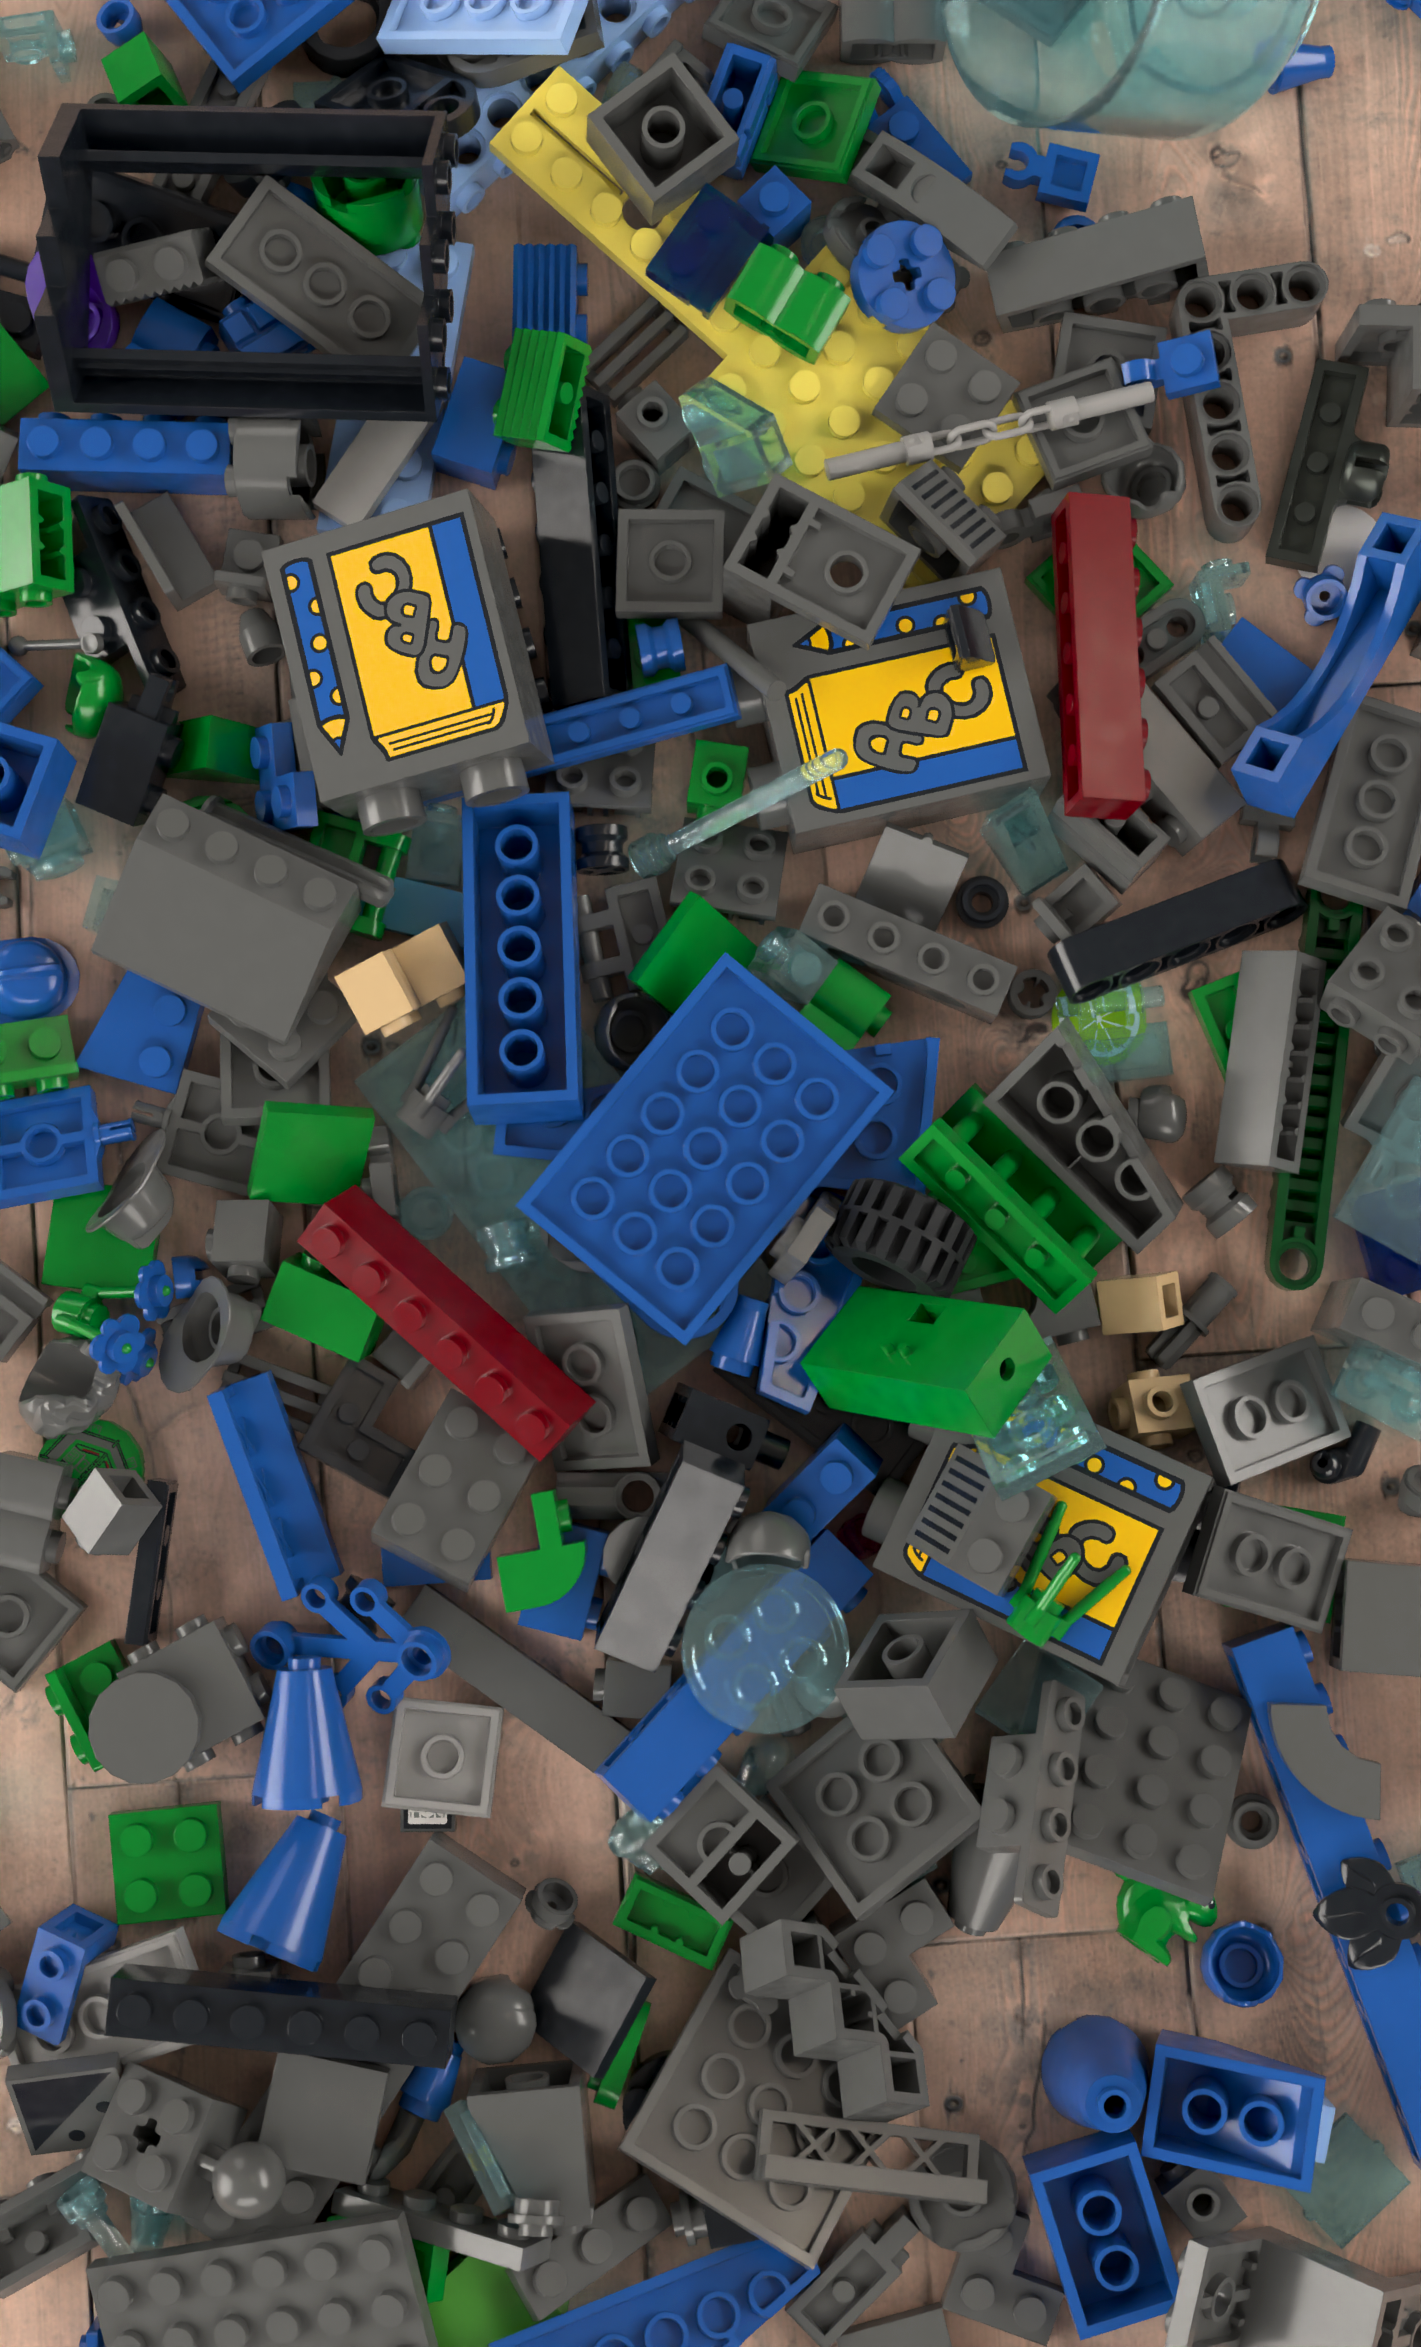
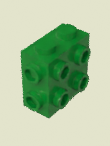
M20 473L15 476V481L0 484V618L13 617L17 615V609L22 607H49L53 605L52 599L74 593L71 489L48 482V477L41 473Z

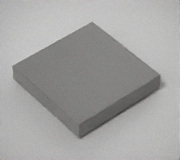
M403 1697L393 1712L381 1807L491 1819L504 1708Z

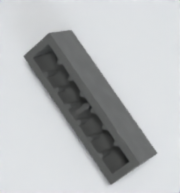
M1298 950L1242 951L1214 1163L1252 1170L1299 1174L1321 1010L1319 1005L1323 995L1327 961Z

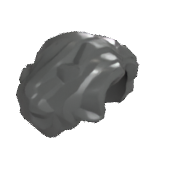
M68 1336L50 1341L44 1348L24 1384L18 1400L19 1413L36 1434L45 1437L47 1440L57 1439L59 1435L80 1434L110 1409L118 1394L120 1372L115 1370L112 1374H104L99 1370V1361L93 1359L89 1354L91 1339Z

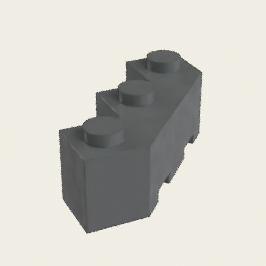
M779 1919L739 1938L744 1993L747 1995L788 2000L794 2056L837 2061L844 2119L886 2123L930 2106L922 2047L908 2030L900 2033L884 2013L888 2007L887 2003L860 1969L851 1971L835 1951L839 1943L825 1925Z

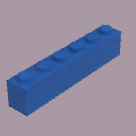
M822 1529L810 1541L809 1568L803 1569L802 1567L796 1572L779 1575L773 1574L594 1771L641 1819L651 1823L657 1816L661 1820L667 1818L682 1802L685 1795L680 1790L694 1774L701 1778L718 1762L722 1755L718 1748L731 1733L739 1736L754 1722L759 1714V1711L754 1707L768 1692L772 1695L777 1694L790 1682L796 1673L791 1666L805 1651L807 1653L815 1651L825 1643L832 1633L828 1625L842 1610L845 1614L851 1612L867 1595L868 1590L864 1585L874 1574L828 1529Z

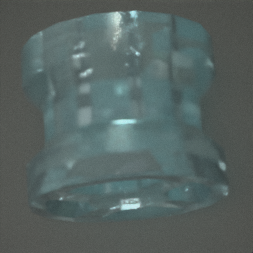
M527 1217L511 1219L475 1231L478 1243L485 1246L488 1257L484 1262L487 1274L518 1267L539 1259L536 1248L528 1243L526 1236L529 1229Z

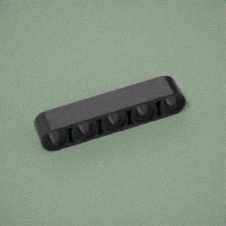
M1273 859L1070 936L1053 946L1049 950L1047 957L1071 1004H1082L1283 927L1304 914L1308 905L1284 860Z

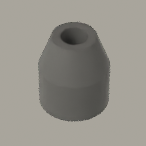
M252 608L243 612L239 620V641L247 663L254 667H263L281 660L285 656V650L279 625L262 608Z

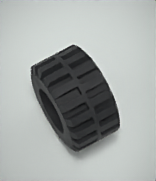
M860 1178L852 1182L824 1242L827 1249L845 1267L883 1289L950 1298L977 1241V1236L958 1214L917 1190L883 1179Z

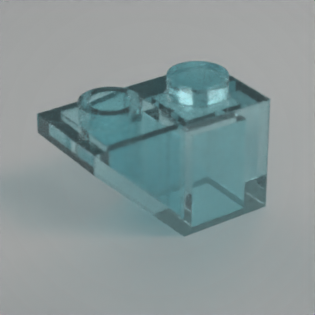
M712 377L700 380L678 397L682 406L684 423L692 431L702 456L703 470L707 478L712 481L718 498L769 484L775 472L781 475L793 465L775 415Z

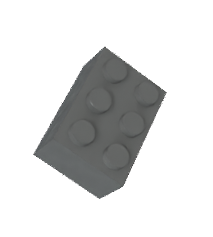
M451 1388L373 1526L371 1542L467 1593L539 1461L468 1396Z

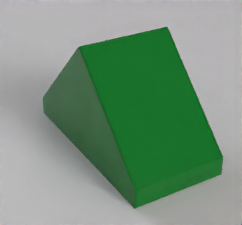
M214 715L179 721V723L184 724L180 736L184 740V750L177 766L174 769L168 770L166 778L260 785L259 770L253 767L250 758L251 739L256 737L255 728L258 727Z

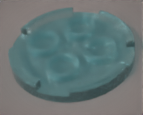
M754 1564L724 1574L708 1586L698 1597L685 1623L682 1636L681 1659L685 1677L691 1691L704 1709L713 1717L741 1731L763 1735L778 1734L807 1724L820 1715L836 1697L834 1687L849 1663V1637L839 1607L818 1582L790 1567L776 1564Z

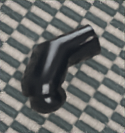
M1356 1420L1351 1431L1352 1437L1348 1438L1346 1445L1328 1450H1319L1313 1454L1309 1465L1314 1478L1320 1483L1333 1485L1362 1475L1381 1434V1430Z

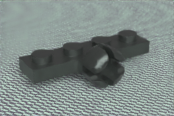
M1317 358L1269 541L1265 564L1318 574L1331 519L1337 507L1347 504L1371 509L1380 501L1383 493V483L1386 481L1389 469L1390 449L1385 444L1363 441L1355 435V427L1369 376V367Z

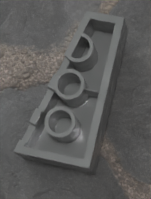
M1176 195L1160 198L1153 202L1150 208L1129 214L1127 211L1108 213L1101 217L1098 223L1077 229L1075 226L1060 227L1049 232L1046 236L1047 238L1027 244L1023 241L1008 242L987 270L995 313L1003 334L1061 323L1064 311L1074 313V310L1084 308L1085 312L1097 314L1098 316L1117 312L1118 308L1126 300L1133 298L1147 299L1148 306L1166 303L1170 301V293L1180 290L1189 280L1209 276L1193 196L1181 198Z
M1067 1016L982 1103L1138 1255L1176 1219L1184 1203Z

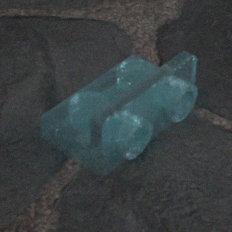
M1352 1346L1331 1389V1395L1402 1434L1421 1442V1373L1379 1350Z

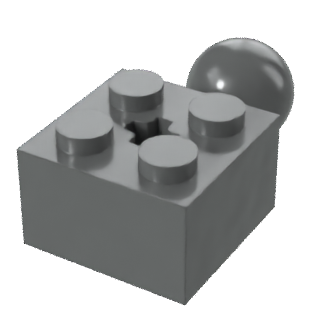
M972 1609L879 1614L853 1657L847 1652L834 1647H821L807 1653L799 1661L795 1669L793 1689L800 1705L815 1716L835 1718L847 1713L861 1740L956 1738L995 1668L998 1659Z
M128 2061L81 2169V2172L165 2213L197 2220H203L213 2195L221 2209L233 2217L239 2219L261 2217L277 2205L283 2195L286 2183L283 2162L272 2148L263 2143L253 2141L234 2145L248 2109L165 2071Z

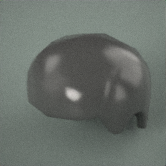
M1151 439L1150 441L1153 446L1151 456L1101 474V484L1106 495L1130 497L1131 518L1150 519L1172 510L1180 501L1186 489V468L1184 462L1172 447L1157 442L1154 443Z
M629 992L620 994L609 1000L599 1012L593 1027L596 1048L606 1063L620 1071L626 1072L644 1051L645 1047L649 1045L668 1022L670 1014L644 993Z
M774 1511L749 1513L738 1520L730 1532L725 1562L732 1563L733 1569L736 1571H741L748 1564L759 1571L777 1575L796 1572L802 1567L807 1569L810 1563V1538L806 1530L791 1516Z
M505 1974L481 1977L461 1995L457 2004L455 2032L458 2043L464 2051L475 2060L487 2065L510 2063L520 2056L532 2044L537 2027L536 2014L533 2011L534 2005L530 1993L514 1984L510 1980L509 1975Z

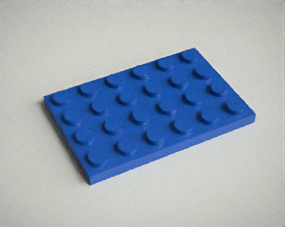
M725 952L515 1206L686 1346L895 1091Z

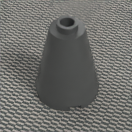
M976 1774L966 1775L964 1777L979 1799L983 1801L985 1784L973 1783ZM976 1829L952 1849L947 1912L955 1920L954 1925L959 1930L973 1936H984L986 1932H994L999 1929L1015 1904L1014 1890L1019 1853L990 1854L977 1848L978 1829Z

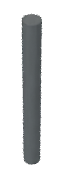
M678 619L681 627L722 661L727 663L768 699L778 701L783 698L786 693V684L707 619Z

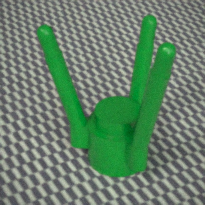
M1064 1501L1057 1502L1051 1518L1048 1520L1021 1586L1009 1602L1014 1607V1610L1006 1620L1015 1631L1043 1648L1051 1636L1060 1641L1072 1624L1116 1588L1131 1573L1130 1566H1121L1061 1617L1060 1613L1065 1606L1056 1599V1596L1081 1560L1079 1553L1073 1552L1063 1566L1060 1567L1047 1588L1043 1590L1040 1587H1036L1031 1594L1067 1509V1504Z

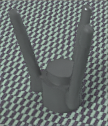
M455 1005L448 1006L411 1084L399 1098L404 1104L396 1115L428 1140L433 1137L437 1130L447 1135L455 1123L469 1112L467 1098L450 1112H447L446 1110L452 1102L441 1094L466 1058L465 1048L461 1047L456 1051L432 1086L427 1083L424 1085L457 1014V1007Z

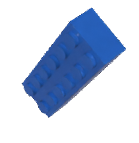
M568 791L525 794L510 802L488 807H469L466 805L463 797L461 799L467 1107L475 1126L584 1120L575 816L570 793Z

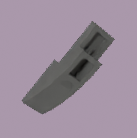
M869 129L866 130L846 185L897 213L907 221H913L919 225L930 224L940 231L943 243L948 250L987 271L1019 228L1017 224L971 187L909 145L883 130L879 135Z

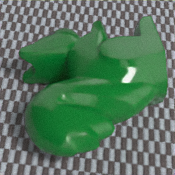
M1115 1873L1117 1877L1124 1880L1116 1901L1119 1922L1116 1932L1155 1962L1162 1963L1166 1967L1171 1963V1955L1166 1948V1944L1175 1934L1187 1941L1197 1942L1198 1938L1190 1927L1189 1921L1201 1927H1210L1215 1924L1217 1905L1214 1897L1204 1907Z

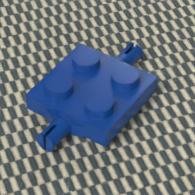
M90 1085L0 1101V1209L105 1190L102 1167L105 1145L136 1141L137 1135L135 1134L136 1128L133 1119L128 1118L127 1120L101 1124L97 1113L96 1093Z

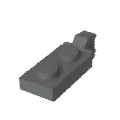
M902 2204L884 2221L882 2226L875 2218L870 2220L865 2227L862 2225L820 2268L821 2273L785 2305V2311L820 2347H830L902 2274V2265L910 2257L903 2247L920 2231L911 2212Z

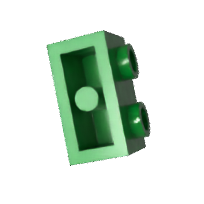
M307 1250L303 1253L298 1252L282 1261L260 1320L355 1362H360L374 1351L385 1323L379 1315Z

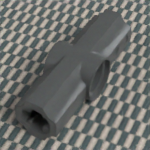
M557 1472L558 1500L568 1499L572 1519L628 1520L636 1516H648L669 1472ZM631 1481H644L652 1488L654 1499L651 1506L647 1509L636 1511L625 1504L623 1491L625 1486Z

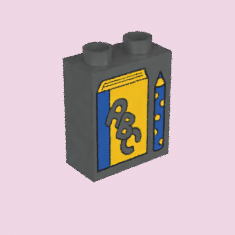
M468 488L261 551L320 802L348 819L360 820L364 835L372 837L387 836L419 827L427 821L424 801L462 790L465 803L469 807H488L510 802L530 791L526 772L555 764L496 522Z
M1001 567L902 589L868 651L797 613L747 625L746 652L786 684V693L782 699L771 701L731 668L742 719L736 720L734 723L736 728L759 723L763 724L771 763L747 768L752 802L760 831L787 826L793 855L881 835L887 822L909 829L1036 800L1042 794L1051 777V772ZM960 604L980 610L984 614L995 654L994 664L961 673L955 670L943 625L949 606Z
M1028 1392L995 1438L910 1423L908 1436L928 1445L910 1485L888 1476L879 1488L869 1508L862 1528V1535L882 1544L872 1567L961 1610L972 1609L976 1617L1032 1643L1006 1622L1014 1610V1607L1009 1602L1021 1586L1057 1502L1064 1501L1067 1504V1509L1031 1594L1036 1587L1045 1590L1060 1567L1063 1566L1073 1552L1079 1553L1081 1560L1056 1596V1599L1065 1606L1060 1613L1061 1617L1121 1566H1130L1131 1573L1116 1588L1072 1624L1060 1641L1051 1636L1042 1649L1116 1685H1125L1211 1497L1213 1487L1216 1485L1213 1477ZM958 1443L1058 1498L1004 1597L994 1595L905 1542Z

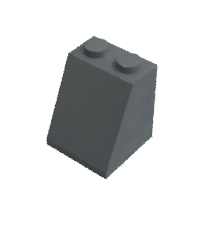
M570 2059L477 2068L467 2094L468 2109L517 2198L560 2200V2215L565 2216V2225H553V2235L555 2236L572 2235L582 2231L584 2225H592L597 2190L586 2072Z

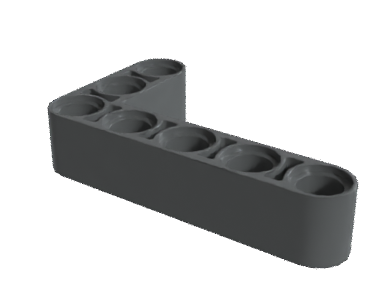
M1310 261L1286 263L1189 280L1182 286L1169 315L1172 339L1209 329L1213 336L1221 387L1184 396L1182 399L1205 526L1208 533L1221 543H1235L1242 540L1248 534L1259 516L1262 501L1232 338L1296 328L1311 321L1326 296L1329 280L1325 271L1319 265ZM1300 288L1309 295L1310 300L1300 301L1295 299L1289 289ZM1237 297H1251L1258 303L1259 308L1247 309L1239 303ZM1189 304L1202 306L1208 316L1203 318L1195 317L1187 311L1185 306ZM1216 404L1224 410L1226 418L1214 419L1205 412L1203 405ZM1215 454L1229 456L1235 464V469L1224 470L1219 468L1214 463L1212 456ZM1233 504L1239 507L1244 514V520L1233 521L1228 519L1223 514L1221 506Z

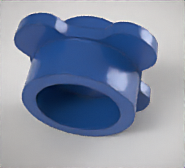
M1328 565L1321 574L1312 578L1301 577L1294 585V594L1297 598L1302 599L1306 609L1304 619L1311 626H1320L1325 621L1339 617L1342 613L1348 592L1343 584L1345 573L1338 565ZM1322 591L1329 592V597L1326 600L1319 598Z

